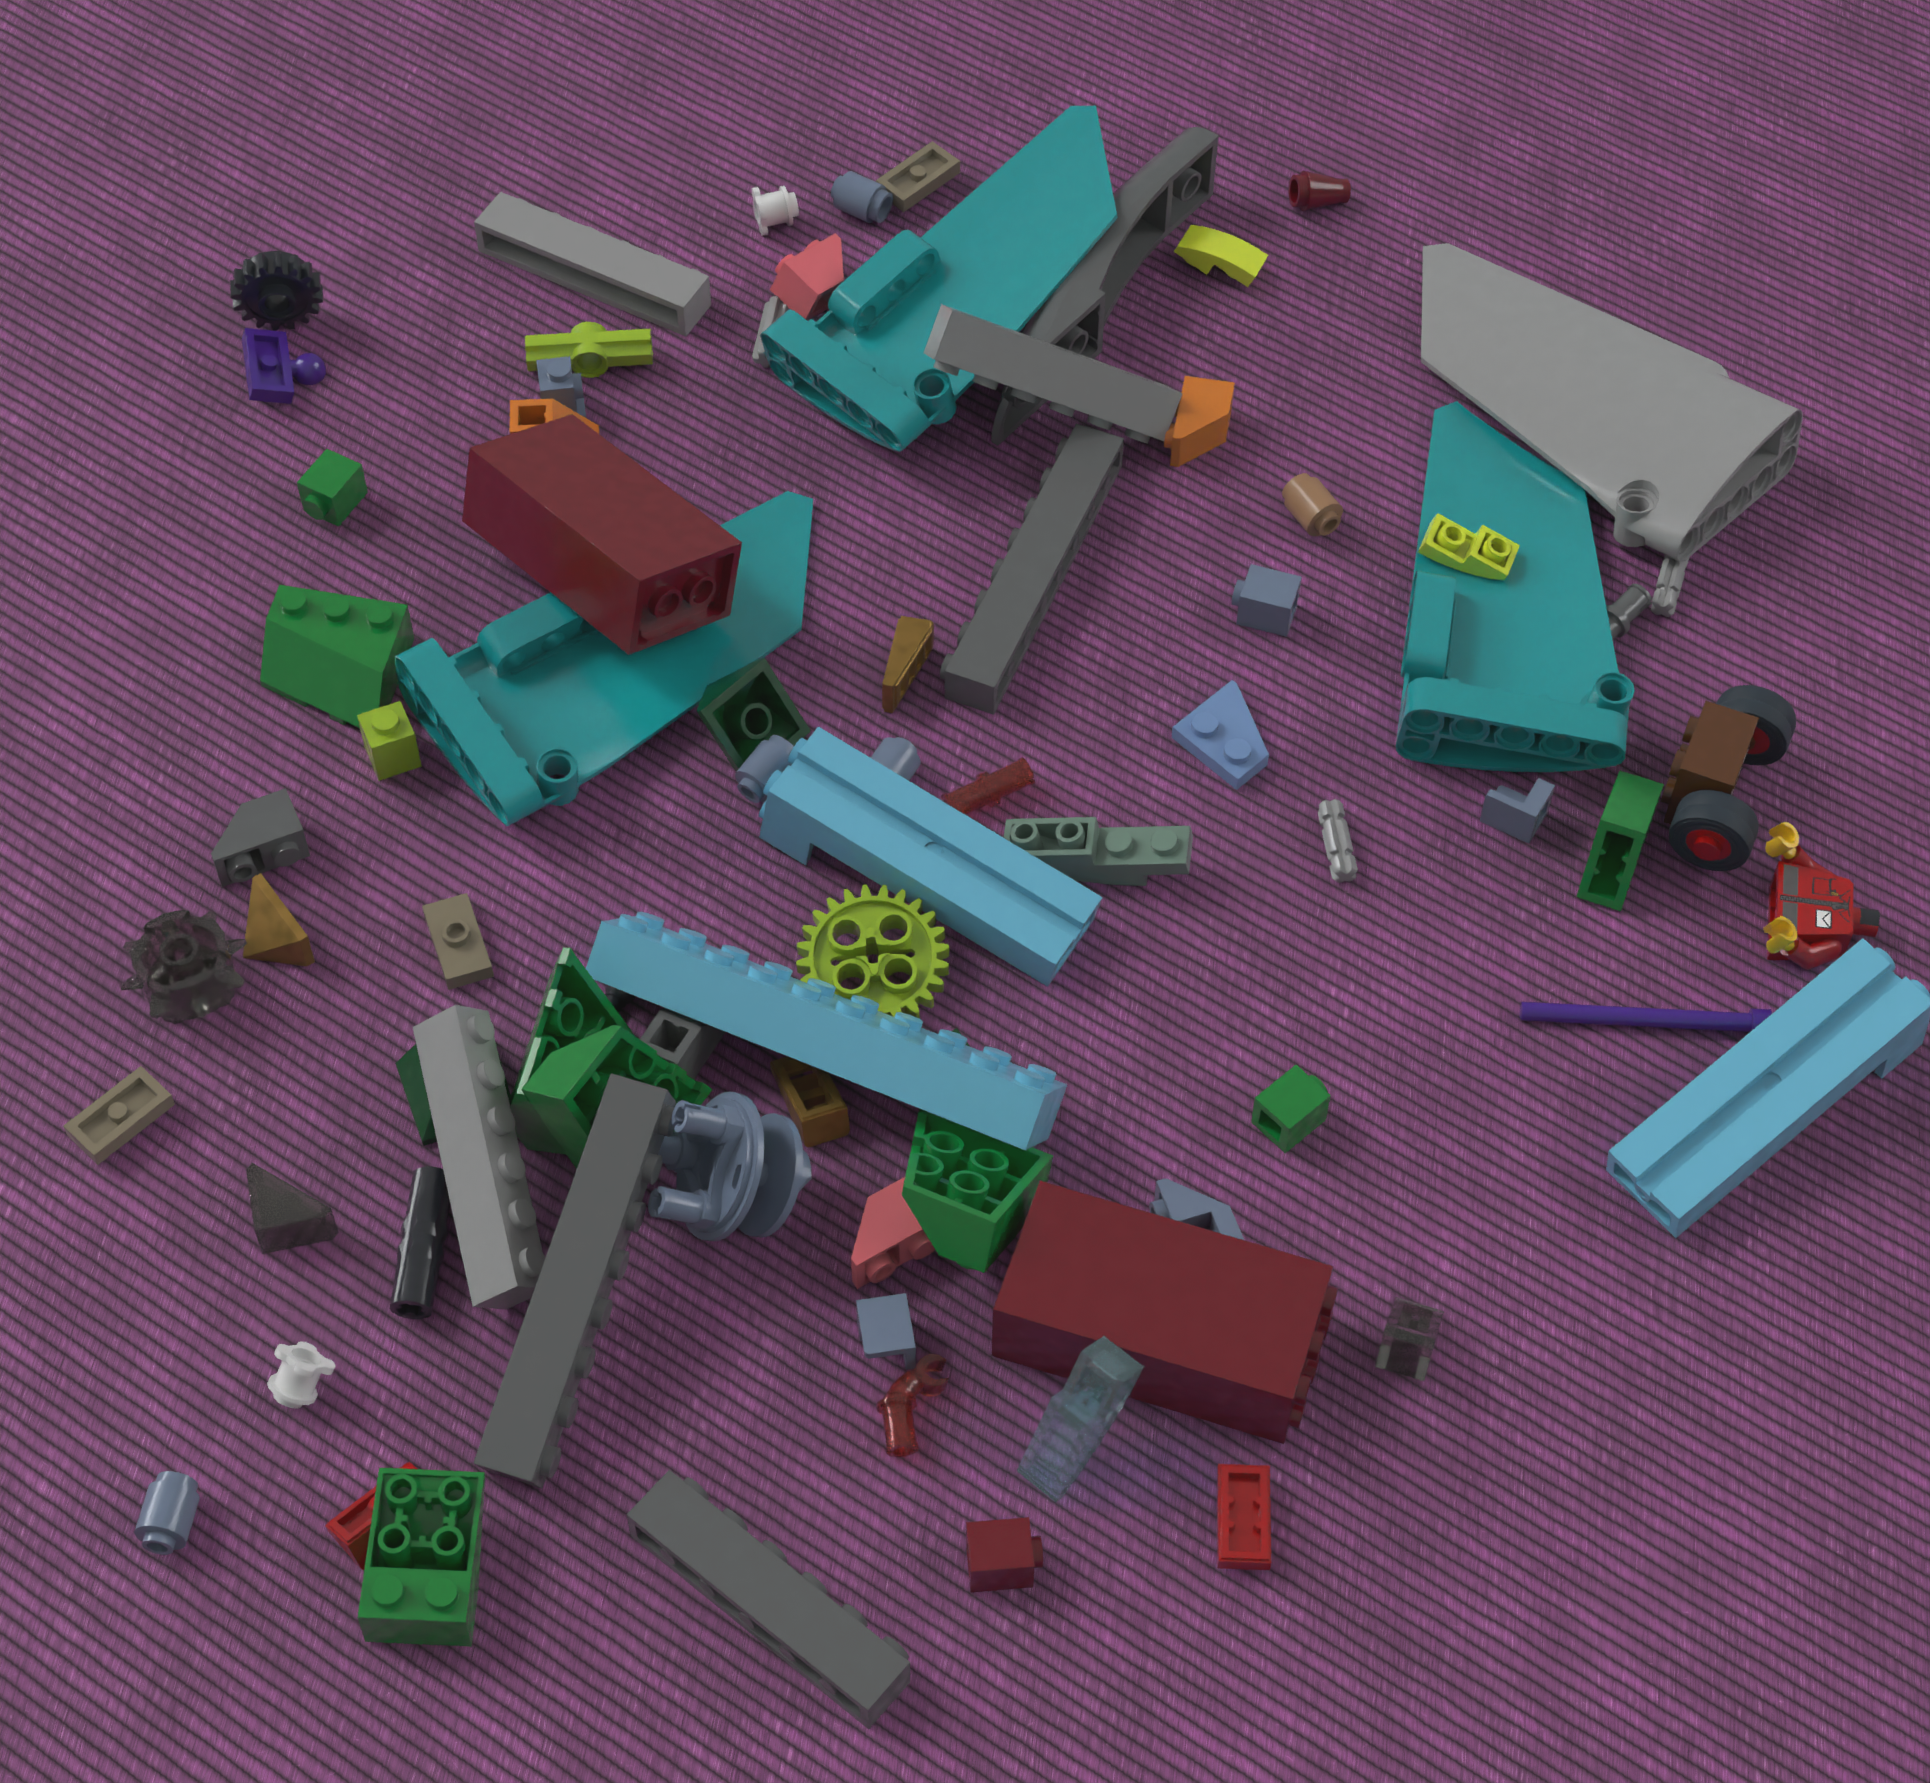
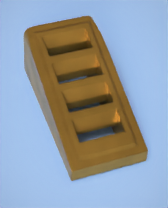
M901 616L898 619L882 683V709H884V712H894L933 650L934 623L932 621Z
M788 1056L770 1062L771 1071L806 1147L819 1145L849 1134L848 1108L828 1072ZM811 1070H812V1072H813V1074H809V1075H806V1076H803V1077H800V1078H796V1079L790 1080V1077H793V1076H796V1075H799V1074H802V1073H805V1072H808V1071H811Z

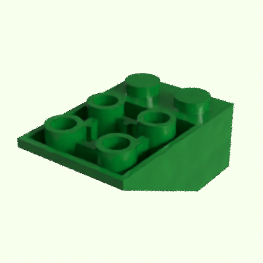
M379 1467L358 1610V1621L365 1642L472 1647L478 1599L485 1472Z

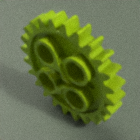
M865 884L862 886L861 897L855 898L848 889H844V903L839 904L829 897L827 898L828 914L818 910L812 912L813 921L817 927L803 925V937L807 941L797 943L798 955L804 957L796 961L797 972L805 974L800 979L801 981L807 983L809 978L827 982L836 987L834 994L851 1000L852 995L871 999L879 1004L878 1011L895 1017L896 1012H901L920 1019L918 1004L933 1008L934 998L929 991L943 993L944 981L938 976L949 975V963L943 961V959L949 957V945L940 943L945 939L944 927L932 928L936 923L935 912L931 911L921 915L923 905L920 898L907 905L906 890L903 889L897 893L894 899L889 898L887 885H882L878 896H871L870 889ZM890 929H900L906 933L901 939L895 941L883 937V934ZM844 934H853L859 938L858 941L849 946L840 945L836 942L837 938ZM909 952H913L915 954L911 958L906 956V954H908ZM876 954L878 962L869 963L868 955ZM834 960H837V961L840 962V963H839L838 965H836V966H833V965L831 964V962L834 961ZM896 972H904L911 977L906 983L900 985L893 984L887 980L891 974ZM849 977H857L863 981L860 987L853 990L845 989L840 985L843 980Z

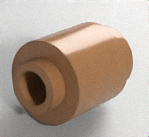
M1302 473L1293 477L1283 488L1282 497L1285 499V507L1310 536L1328 535L1339 526L1343 507L1318 478Z

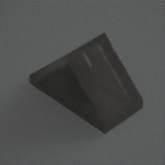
M251 1163L246 1169L254 1231L262 1254L333 1240L339 1233L330 1207L254 1163Z
M1396 1297L1385 1325L1375 1367L1424 1381L1444 1311Z

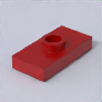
M1218 1464L1217 1568L1270 1570L1272 1563L1270 1466Z

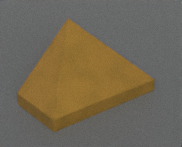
M260 873L252 878L243 958L305 967L313 964L315 960L307 934L263 875Z

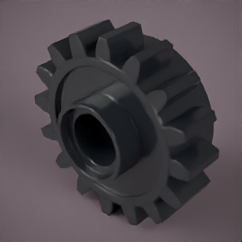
M282 251L258 253L250 259L243 260V267L241 269L235 268L233 271L234 280H230V298L233 299L234 311H242L243 321L255 318L257 328H261L265 323H269L273 331H277L280 324H286L289 329H295V321L299 320L307 324L310 322L309 313L318 314L320 312L319 303H323V286L320 273L312 272V263L305 262L298 255Z

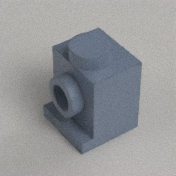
M570 356L536 360L541 399L553 398L586 418L581 373L572 374Z

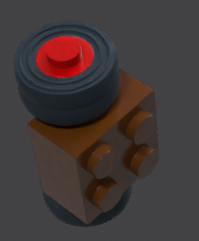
M1754 685L1735 686L1722 693L1716 704L1705 701L1699 718L1690 715L1682 738L1683 742L1674 757L1661 802L1668 804L1664 822L1671 824L1669 828V842L1672 848L1680 857L1697 867L1712 871H1730L1741 867L1751 854L1759 830L1758 819L1754 811L1746 803L1732 795L1743 764H1772L1780 760L1789 748L1796 728V714L1790 703L1776 692Z

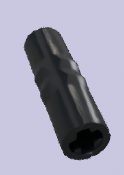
M424 1166L413 1171L406 1216L401 1226V1241L397 1248V1268L389 1309L397 1316L407 1319H423L432 1315L438 1273L444 1259V1243L448 1236L447 1220L450 1199L444 1171L439 1167Z

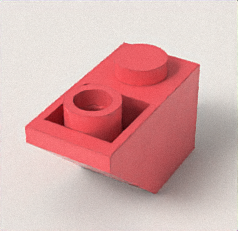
M836 233L822 241L818 239L812 241L804 251L795 256L793 254L785 256L775 269L777 276L770 291L778 296L789 309L797 312L807 321L828 309L830 296L844 281L841 238Z
M905 1177L867 1198L851 1256L852 1282L857 1289L869 1282H881L888 1278L895 1271L896 1267L912 1258L916 1260L922 1259L935 1250L902 1196Z

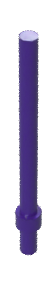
M1521 1002L1520 1005L1521 1021L1748 1032V1034L1772 1014L1771 1009L1751 1008L1749 1013L1540 1002Z

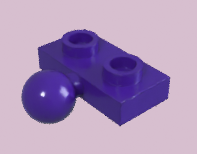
M244 328L242 347L249 400L291 404L294 396L292 377H295L299 383L304 385H314L324 379L326 365L318 355L304 353L298 356L296 360L290 359L286 332Z

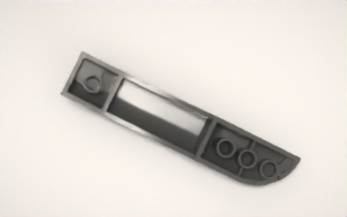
M1191 127L1184 130L1113 193L1118 218L1027 322L1022 331L1023 334L1095 359L1103 351L1104 327L1128 282L1162 240L1213 195L1219 135L1200 127ZM1004 385L994 422L992 443L999 446L1048 400L1038 396L1035 403L1022 400L1011 395L1013 387Z

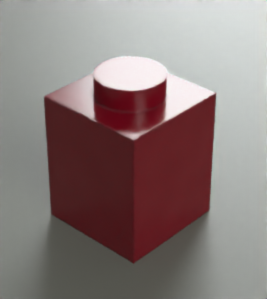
M1029 1517L966 1522V1553L970 1593L1033 1588L1034 1568H1043V1548L1041 1536H1031Z

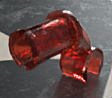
M929 1354L922 1357L916 1368L903 1373L896 1379L885 1393L883 1399L876 1403L877 1412L883 1415L886 1438L885 1449L888 1456L904 1457L918 1451L919 1447L916 1441L912 1411L917 1407L915 1396L920 1393L924 1396L933 1397L945 1390L949 1378L933 1379L928 1374H925L929 1371L937 1372L943 1370L946 1359L942 1356Z

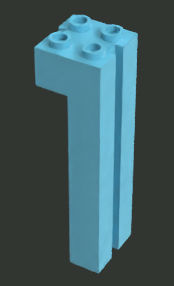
M820 727L816 728L808 740L804 738L799 739L788 758V762L792 763V765H788L783 772L776 770L764 787L763 794L767 795V799L759 812V817L763 819L759 838L804 865L810 860L813 845L879 885H887V889L896 895L902 889L906 890L907 902L911 904L920 898L923 905L922 911L925 913L934 911L938 921L1047 987L1093 922L1101 903L1102 897Z
M1862 938L1608 1151L1606 1171L1677 1238L1874 1069L1875 1073L1882 1079L1923 1044L1930 1020L1929 991L1917 980H1909L1907 977L1901 979L1893 972L1896 968L1895 963L1889 954L1881 948H1873Z

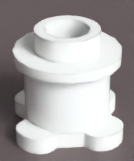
M780 186L779 191L760 195L758 187L752 188L753 210L761 236L768 235V226L787 223L788 226L793 225V217L799 216L798 203L794 192L788 193L785 186Z
M300 1341L297 1345L290 1346L279 1344L274 1355L282 1360L278 1372L270 1376L267 1385L278 1403L290 1408H300L302 1405H309L315 1402L318 1395L315 1387L321 1373L331 1375L336 1365L332 1360L322 1356L315 1346L307 1342Z

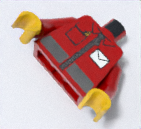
M1783 822L1771 828L1769 834L1773 839L1766 842V853L1772 857L1781 855L1782 861H1778L1769 886L1768 924L1763 927L1764 932L1768 933V941L1766 942L1767 960H1791L1803 969L1810 970L1841 957L1848 948L1852 934L1876 937L1880 920L1879 910L1853 907L1854 884L1850 879L1837 876L1815 862L1798 845L1799 835L1792 824Z

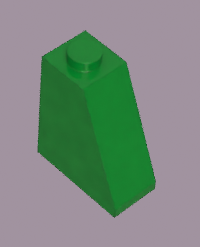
M1621 770L1619 771L1601 816L1576 897L1618 911L1622 910L1664 784Z

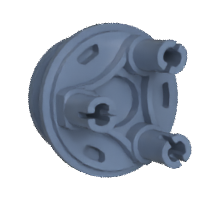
M736 1092L721 1093L705 1106L692 1104L684 1100L679 1101L675 1105L671 1117L672 1125L675 1126V1132L670 1137L664 1136L659 1155H662V1163L665 1164L668 1170H673L677 1173L676 1190L659 1186L658 1189L655 1188L650 1194L648 1203L650 1216L684 1222L694 1236L701 1240L713 1242L726 1238L737 1227L744 1234L759 1238L770 1236L776 1232L788 1218L799 1191L812 1179L810 1159L803 1150L801 1137L794 1122L784 1115L775 1113L760 1117L753 1101L744 1094Z

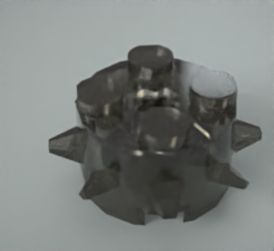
M189 910L164 913L146 923L143 927L145 933L139 940L128 941L124 944L123 949L131 956L135 974L120 984L121 991L141 989L144 999L150 1006V1017L158 1019L162 1016L164 1021L178 1024L184 1020L204 1017L218 1008L230 1004L235 995L234 988L243 986L245 981L235 971L232 955L247 945L246 939L227 940L224 931L216 922L217 914L215 912L209 911L201 917L191 916Z

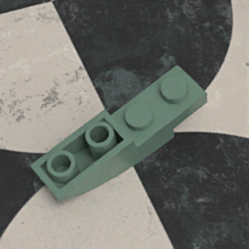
M1096 817L1006 819L1003 837L1075 881L1126 886H1147L1148 875L1189 874L1193 834L1190 826L1099 828Z

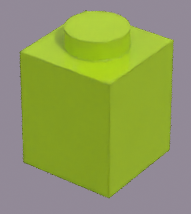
M401 701L357 715L364 747L378 781L422 767L415 733Z

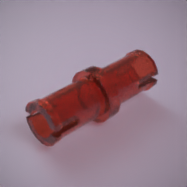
M1022 757L1016 762L990 774L986 771L977 774L975 781L950 793L941 795V799L943 802L967 815L986 805L993 808L1001 803V798L1035 784L1034 774L1028 762Z

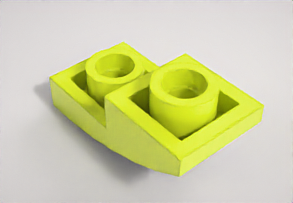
M1190 225L1174 250L1188 264L1198 268L1206 275L1216 265L1226 272L1228 276L1236 279L1246 287H1249L1268 257V254L1242 239L1216 229Z
M1437 513L1429 524L1418 553L1465 573L1490 579L1505 580L1520 545L1485 525H1482L1476 533H1473Z

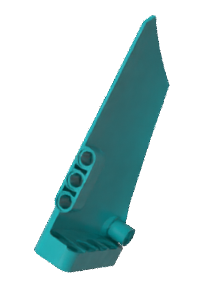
M1070 106L921 238L910 230H903L833 291L828 302L829 311L817 322L812 319L807 321L797 312L791 309L787 310L760 334L768 363L774 374L786 386L842 425L879 445L898 452L904 450L931 424H941L950 420L956 412L955 401L974 383L972 381L974 374L962 369L959 370L958 376L943 372L933 367L936 360L924 354L941 304L1019 332L1118 218L1097 107Z
M1458 401L1435 409L1400 675L1404 677L1396 738V751L1400 756L1411 761L1491 771L1562 772L1617 766L1624 761L1626 755L1629 705L1635 690L1631 680L1624 674L1619 673L1585 489L1562 471L1545 463L1496 431ZM1436 514L1443 515L1473 533H1476L1482 525H1485L1519 544L1520 547L1506 579H1490L1465 573L1418 553L1429 524Z
M786 491L720 525L742 542L731 614L728 617L628 655L550 592L491 622L481 630L476 644L450 657L445 654L434 638H430L396 655V673L401 694L419 723L458 775L505 826H509L549 804L556 806L568 804L576 798L580 785L611 767L700 704L707 685L760 658H764L801 631L813 498ZM555 774H562L566 776L561 779L550 778V776Z

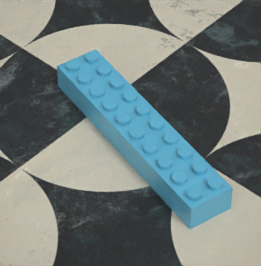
M637 912L636 916L621 914L619 919L601 921L586 966V970L596 981L1023 1150H1027L1047 1140L1050 1136L1067 1084L1055 1080L1056 1073L1048 1068L1035 1064H1029L1027 1069L1011 1063L1012 1056L1002 1050L987 1046L984 1047L983 1051L967 1046V1038L958 1033L940 1029L939 1034L921 1028L923 1021L917 1017L901 1012H896L895 1017L878 1011L879 1004L871 999L852 995L851 1000L836 995L834 994L836 987L827 982L809 978L806 983L791 977L793 970L786 966L766 961L764 966L749 961L750 954L740 948L722 945V948L718 949L705 943L707 939L705 935L685 928H680L679 933L663 927L664 920L649 913Z

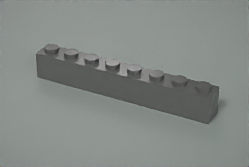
M1076 423L1069 438L1063 437L1056 451V462L1053 468L1047 467L1045 469L1037 498L1031 497L1026 505L1023 516L1024 523L1020 529L1016 527L1013 529L1007 545V555L1004 559L999 558L996 561L991 574L990 587L988 590L982 589L975 603L973 619L971 622L965 621L958 635L956 651L954 654L948 653L942 663L940 678L945 680V699L994 715L1122 467L1124 438Z
M610 1074L473 1464L487 1472L542 1489L546 1477L552 1478L557 1471L561 1458V1448L557 1447L563 1428H570L575 1419L579 1404L578 1398L574 1397L580 1379H586L592 1370L596 1355L595 1349L591 1348L597 1330H603L609 1321L613 1303L608 1298L614 1281H620L626 1272L629 1252L625 1251L631 1232H638L644 1220L646 1204L642 1200L648 1183L653 1185L659 1176L662 1166V1155H659L664 1136L670 1137L674 1132L675 1126L672 1125L671 1117L676 1101L667 1089Z

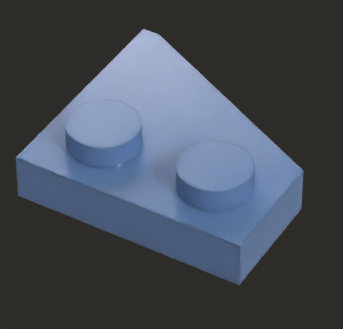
M1233 680L1172 728V738L1236 790L1268 765L1269 753L1241 691Z

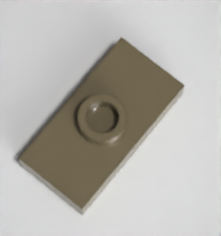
M932 141L878 178L876 182L884 185L887 191L893 194V205L902 212H905L960 173V160Z
M465 893L423 905L424 917L448 990L494 977L492 965L468 894Z
M140 1066L63 1127L67 1136L99 1165L173 1107L175 1103L172 1095Z

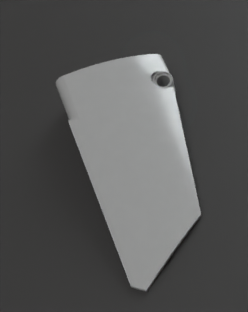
M1449 243L1423 246L1421 363L1495 418L1595 498L1615 517L1613 537L1620 544L1628 547L1647 545L1679 562H1683L1783 479L1792 468L1797 456L1803 413L1800 409L1730 379L1722 365L1456 246Z

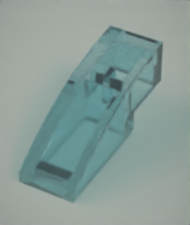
M1105 1336L1082 1350L1064 1388L1051 1397L1017 1472L1053 1501H1059L1078 1477L1115 1421L1144 1366Z

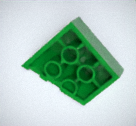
M279 585L266 617L260 675L261 686L304 707L312 705L329 713L331 720L342 725L348 722L360 728L357 715L389 705L392 702L398 685L395 656L410 649L415 638L408 604Z
M563 947L550 974L509 1101L510 1109L515 1119L516 1136L528 1150L566 1154L521 1090L547 1056L553 1051L612 1025L621 1026L634 1035L571 948Z
M612 1025L551 1052L521 1089L576 1169L578 1168L610 1074L667 1089L676 1101V1104L684 1100L692 1104L702 1105L713 1090L703 1082L692 1079L687 1075V1071L677 1064L669 1063L657 1055L655 1049L618 1025Z
M919 1108L902 1196L938 1255L955 1261L963 1268L985 1273L1023 1228L1039 1181L1048 1183L1053 1155L1033 1147L1023 1150Z

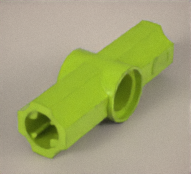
M582 322L574 326L571 333L525 336L528 371H538L536 360L569 356L572 370L575 373H581V376L585 378L599 377L606 372L608 367L653 364L651 328L606 331L601 324L596 322Z

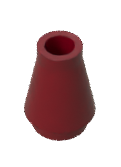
M1303 170L1300 175H1292L1290 179L1289 201L1292 207H1299L1301 211L1336 203H1347L1351 195L1350 181Z

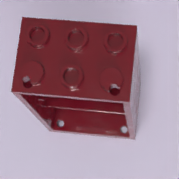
M573 414L469 448L462 522L628 655L730 616L742 542Z
M1039 1181L993 1308L991 1356L1284 1444L1289 1426L1299 1429L1307 1402L1310 1384L1313 1383L1318 1367L1323 1340H1326L1332 1320L1333 1307L1338 1293L1337 1287L1330 1286L1333 1266Z

